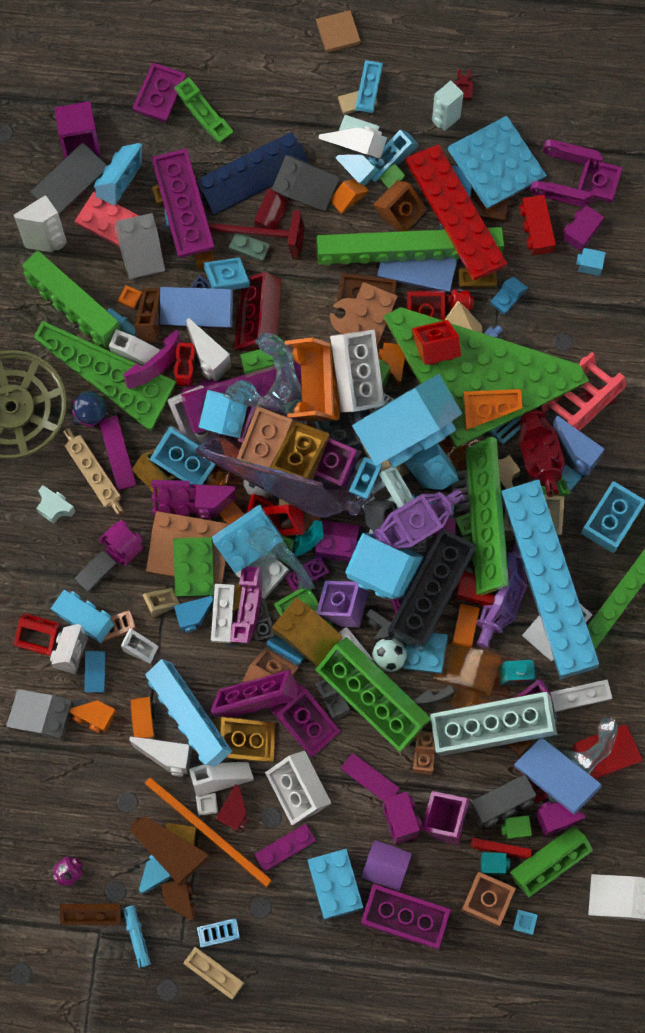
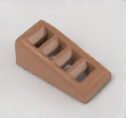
M130 610L110 618L114 623V632H109L102 643L126 635L129 628L137 631ZM124 619H127L129 626L125 627ZM119 621L121 626L120 630L117 629L115 622Z

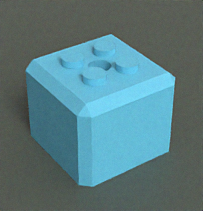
M362 533L345 572L348 579L357 582L358 586L365 590L371 589L376 591L375 594L385 599L386 597L390 599L405 598L426 557L408 548L397 550L376 540L373 533Z

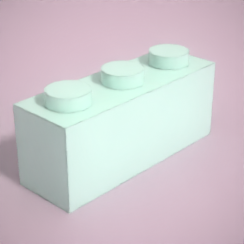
M449 81L434 95L432 121L435 126L441 127L444 131L460 119L463 92L452 81Z

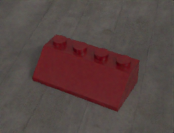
M267 272L248 277L250 286L239 289L234 350L252 352L276 346L282 279Z

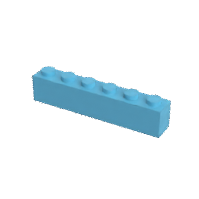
M161 659L145 674L149 680V686L156 690L159 695L158 699L168 708V714L177 721L179 730L189 739V745L200 755L198 756L199 760L204 765L216 767L232 752L231 748L172 662Z

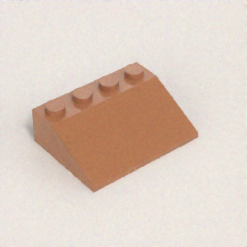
M156 511L146 572L175 577L173 538L212 537L230 524ZM212 539L214 584H222L227 561L214 545Z

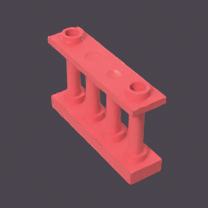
M593 352L583 357L579 364L585 374L590 370L606 382L607 385L600 390L589 382L582 385L581 387L594 396L589 402H584L571 391L564 394L566 398L581 408L574 415H571L556 403L562 396L540 406L543 413L549 408L553 409L567 420V423L579 431L626 387L625 376L621 373H618L615 377H610L596 366L595 354Z

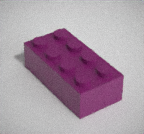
M373 884L361 925L438 950L451 909Z

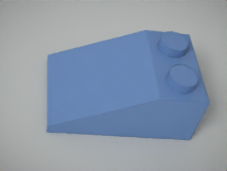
M557 416L553 428L557 433L561 449L573 470L587 478L600 461L604 448Z

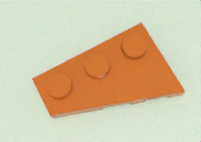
M521 389L463 392L465 431L522 409Z

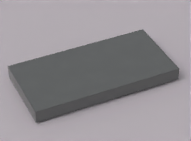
M82 143L30 193L37 200L46 195L60 216L103 175L107 165Z

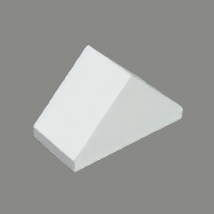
M130 628L121 644L123 652L147 663H151L159 647Z

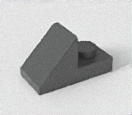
M370 609L366 615L367 623L374 629H380L374 637L373 643L391 637L387 635L391 622Z

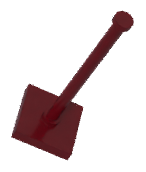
M293 210L289 231L208 223L210 231L288 238V247L292 259L300 260L306 227L301 211Z

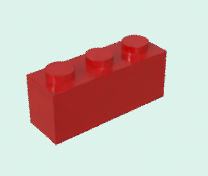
M545 195L523 198L522 204L519 205V212L525 221L523 222L524 233L528 234V239H526L528 250H531L532 256L554 252L556 243Z

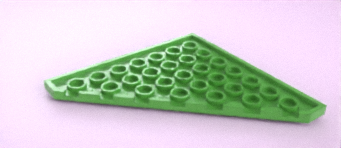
M402 307L383 317L419 383L422 384L440 374L460 408L462 414L452 421L456 431L448 435L455 448L589 381L580 364L452 323L451 325L459 335L461 356L453 360L440 361L433 365H424L418 354L412 328L442 320ZM521 389L522 409L465 431L463 392Z

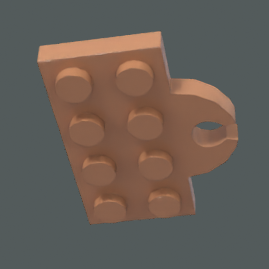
M363 282L356 299L345 298L334 304L333 308L343 309L346 314L343 318H337L335 314L330 313L331 325L340 334L375 330L376 344L378 346L387 324L383 317L392 312L398 296Z

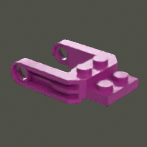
M555 140L545 141L543 152L546 155L585 166L578 189L551 182L533 181L530 188L532 194L536 196L545 195L547 199L579 207H585V205L593 203L595 199L613 203L623 167L604 163L599 151Z

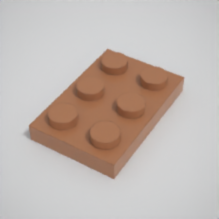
M257 406L236 461L270 474L269 467L294 420Z

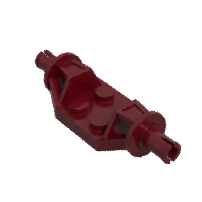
M534 409L525 413L520 418L521 434L519 443L528 476L535 481L539 480L540 485L545 486L547 496L553 497L551 490L554 491L555 496L559 494L556 483L561 480L566 464L556 431L546 420L545 414Z

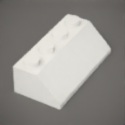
M46 195L14 214L26 248L53 252L54 250H60L67 243L59 214Z
M375 330L330 336L341 412H355L385 406Z

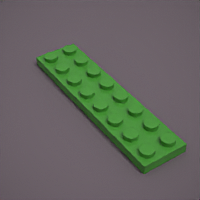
M489 437L465 449L473 544L477 546L474 553L477 595H486L509 586L497 439L494 437Z

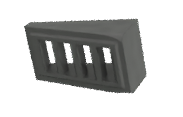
M467 470L458 471L459 481L451 485L452 492L458 487L467 485V487L458 489L461 491L459 495L469 493ZM469 494L463 495V501L469 500ZM458 502L455 504L457 513L470 510L469 502L463 504Z

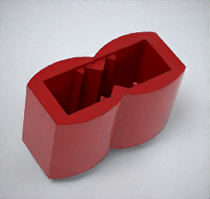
M179 342L176 348L177 362L174 367L176 383L178 386H191L194 381L193 367L196 362L193 343Z

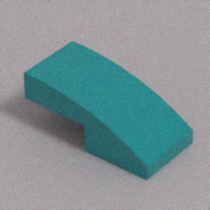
M315 520L303 535H296L293 544L294 556L298 557L308 552L323 538L322 521Z

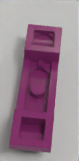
M175 330L163 340L165 347L142 367L135 364L123 374L128 389L151 381L171 365L176 358L177 345L179 342L182 343L178 330Z
M113 416L102 419L99 424L118 491L137 486L118 417Z
M246 566L241 570L239 585L242 586L237 622L232 624L230 642L249 644L256 628L262 595L261 567Z

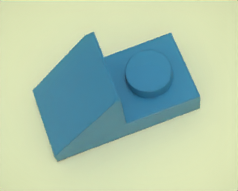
M513 276L503 283L502 289L490 301V305L505 315L528 287Z

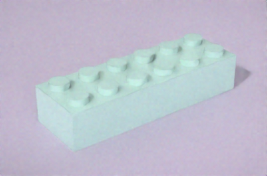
M547 692L430 714L436 753L440 756L557 735L551 696Z

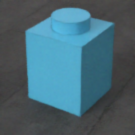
M584 248L582 254H578L576 265H579L578 272L600 276L606 252Z

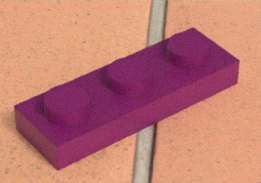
M304 824L254 855L263 871L266 872L313 844L316 840L308 826Z

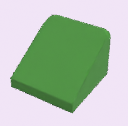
M394 163L379 179L389 189L397 180L405 182L406 176Z

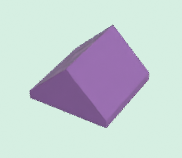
M374 840L361 878L399 891L412 853Z

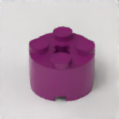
M123 520L115 522L99 538L100 544L104 543L107 546L104 550L119 564L124 562V566L128 565L143 550L141 544L143 539L139 534H133Z

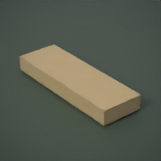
M194 947L183 963L232 1000L244 984V982L196 947Z

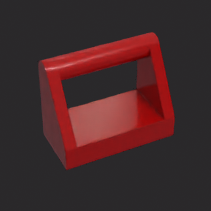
M302 504L263 508L282 536L304 534ZM287 513L294 528L281 529L280 514Z
M24 613L19 618L14 646L51 657L60 632L61 623ZM24 628L51 635L48 648L21 640Z

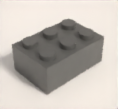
M524 774L471 801L470 810L479 827L485 826L487 829L497 824L499 818H509L514 815L517 809L520 808L522 811L532 806L536 794Z

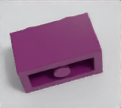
M587 205L582 210L579 209L576 212L573 223H568L563 230L565 233L563 240L581 252L604 220V216Z

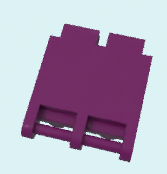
M151 481V486L153 487V495L151 497L152 501H154L153 515L156 514V511L181 516H190V513H196L195 484H190V481Z

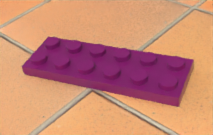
M187 148L151 157L178 258L214 250V244Z

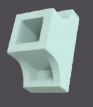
M44 485L38 490L42 500L36 509L40 515L53 524L60 517H72L75 513L74 507L65 501L66 498L61 493L56 492L55 494Z

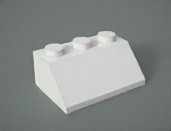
M305 751L289 755L265 772L291 825L320 812L332 804Z

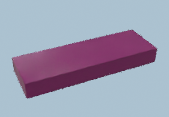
M353 753L340 768V770L382 801L385 798L396 795L400 789Z

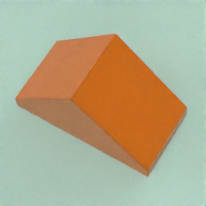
M356 179L343 181L332 196L330 203L343 214L368 194L369 190L364 185L359 184Z

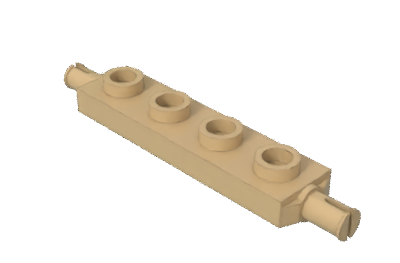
M70 428L66 429L63 432L68 439L65 448L104 507L112 506L117 515L123 513L124 510L118 503L122 496L81 435L74 436Z

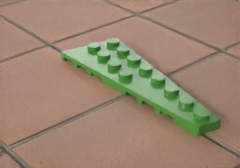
M44 321L41 322L34 335V339L62 362L150 431L153 430L167 403V399L170 398L177 384L176 381L160 374L143 385L128 389L123 374L137 363Z

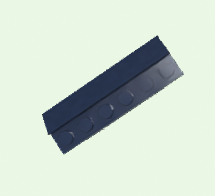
M293 132L196 180L197 186L213 216L273 186L286 155H292L309 163L301 143L297 141Z

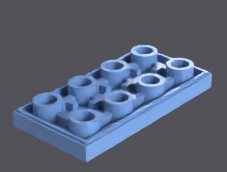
M444 257L442 260L426 258L423 261L411 259L404 262L397 260L380 262L377 277L395 279L397 283L429 290H445V293L449 294L457 259Z
M160 287V325L187 326L186 320L189 318L197 326L232 327L233 289Z
M540 738L514 764L517 770L525 774L527 778L574 815L602 788L601 783L543 738Z

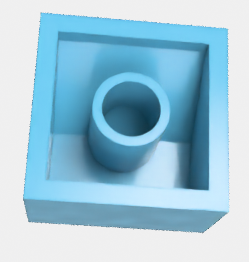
M207 390L199 428L240 438L249 400Z
M438 443L426 450L422 449L404 462L422 488L443 490L459 481L454 465Z

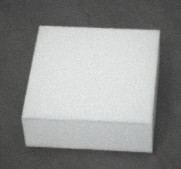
M216 793L196 797L198 816L218 814Z

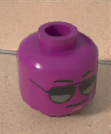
M66 856L54 866L53 877L61 886H72L82 877L83 871L81 868L83 864L76 857L73 859L70 856Z

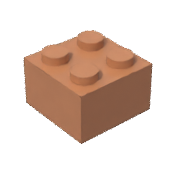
M478 872L461 911L499 928L516 888Z

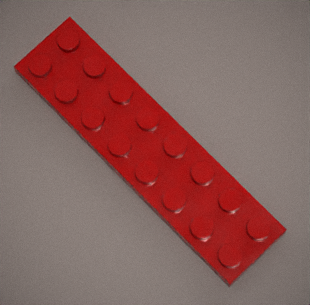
M437 144L406 157L408 167L473 281L507 267L505 258L440 145Z

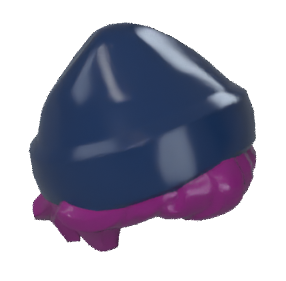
M87 391L73 400L74 409L72 413L83 425L90 428L104 418L106 405L104 399L99 394Z

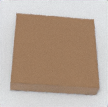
M351 10L316 19L326 53L360 44V38Z

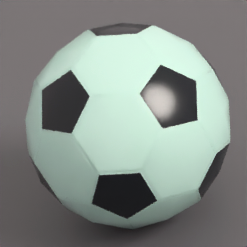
M387 637L377 642L372 652L373 661L381 670L394 672L402 668L406 663L407 650L401 641Z

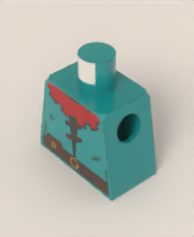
M533 660L505 661L498 667L500 687L532 685L537 681Z

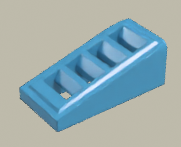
M236 918L197 927L201 948L240 940ZM228 925H231L233 936H229ZM219 927H223L225 938H221ZM213 928H215V930H216V935H217V939H216V940H213V935H212V930H211V929H213ZM204 930H208V942H205Z

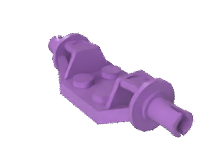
M458 489L446 497L440 492L436 494H422L390 513L381 527L374 530V537L376 540L397 550L410 548L443 528L448 517L453 514L452 506L463 501L464 496L462 494L455 498V496L461 493Z
M516 541L512 551L506 552L509 586L499 589L495 595L493 605H484L481 618L476 623L482 628L477 644L483 648H489L493 633H502L503 628L515 620L527 588L524 565Z

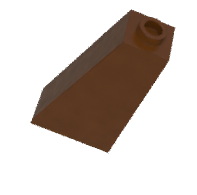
M146 816L142 819L138 817L131 824L132 828L129 829L131 833L179 886L209 859V856L204 851Z

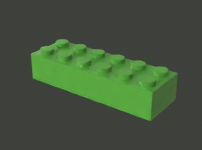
M37 250L22 265L23 275L27 278L26 282L33 289L36 287L40 291L39 294L45 300L49 299L53 302L52 305L57 311H63L66 314L65 317L72 324L76 323L79 325V330L87 336L89 334L97 346H102L107 350L116 329L121 331L119 322Z
M347 637L336 643L315 669L399 752L410 745L431 720L407 694Z

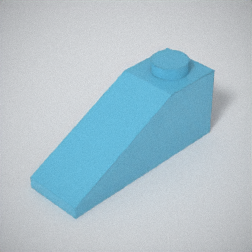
M399 130L384 146L381 158L373 157L378 162L376 166L380 169L372 178L374 182L378 181L392 164H400L419 146L408 132Z

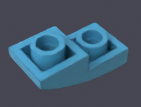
M85 651L84 692H104L105 651Z

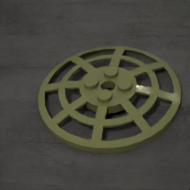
M18 350L0 351V434L6 429L14 430L16 439L13 440L0 438V444H18L20 454H0V459H19L37 453L46 447L58 434L67 411L66 391L60 376L45 360L28 352ZM18 358L31 361L32 363L27 372L4 370L1 360ZM38 366L44 368L53 377L58 388L47 391L44 384L34 376ZM7 376H19L24 379L20 386L9 385ZM31 381L38 386L42 395L34 398L31 397L27 391ZM61 395L62 408L60 419L56 425L48 421L51 411L50 399ZM45 402L43 419L33 415L34 405ZM14 403L16 404V409L11 412L7 411V405ZM29 421L38 425L33 432L27 436L23 435L22 427ZM43 428L53 431L50 437L41 445L28 451L26 442L37 436Z

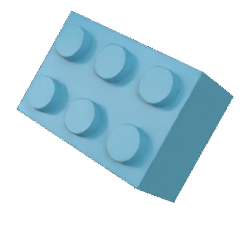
M613 481L587 521L581 534L614 554L642 510L645 500Z
M258 505L212 536L214 545L235 574L284 542L281 533L261 505Z
M347 849L308 859L324 921L363 910Z

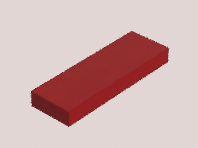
M472 838L470 843L472 849L492 853H506L507 856L522 859L531 857L532 849Z

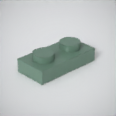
M235 233L229 246L230 251L262 263L270 249V244L240 233Z

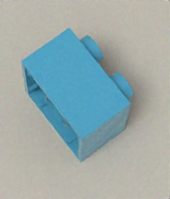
M437 374L372 412L352 426L375 466L388 459L394 468L413 457L414 454L422 449L426 450L456 431L452 421L460 416L462 412L440 374Z

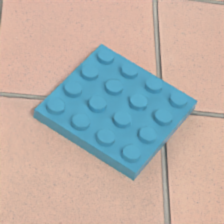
M508 116L453 143L447 148L487 209L530 187L533 181H541L547 176Z

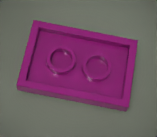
M152 62L133 105V112L167 123L178 98L175 86L186 79V74Z

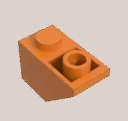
M98 700L71 708L69 711L71 716H73V721L81 725L85 722L90 725L89 729L98 734L100 731L106 733L117 713L114 708Z

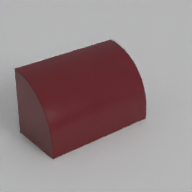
M267 189L255 216L254 227L277 230L288 207V200L278 192Z

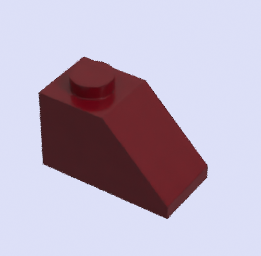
M235 784L216 817V821L238 833L239 829L243 830L248 819H246L247 813L240 788Z

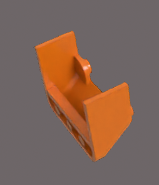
M313 337L285 341V345L294 348L292 357L297 364L301 365L302 402L297 403L294 413L287 414L288 418L298 421L339 420L340 403L331 344Z

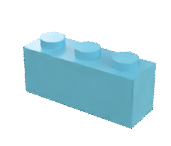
M63 590L50 609L55 615L69 624L82 625L88 636L102 643L114 626L110 619L111 616L103 610L101 612L95 609L96 606L89 601L84 603L75 592L71 591L69 593Z

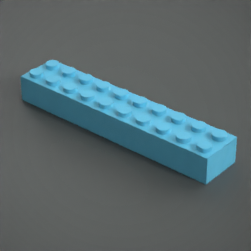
M536 480L502 490L501 497L560 679L597 669L599 662L540 481Z

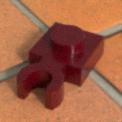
M459 69L457 72L458 80H455V85L463 92V101H472L473 81H469L471 70H468L467 75L463 76L461 75V69Z

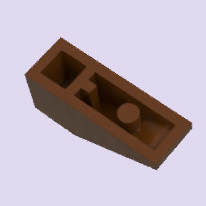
M160 288L143 289L134 327L138 339L146 343L158 341L160 333Z

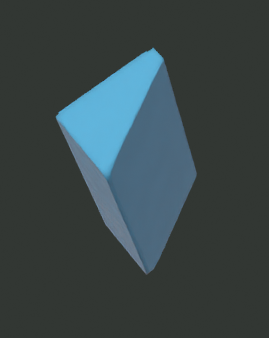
M274 636L267 641V648L297 666H301L305 660L303 655L281 638Z

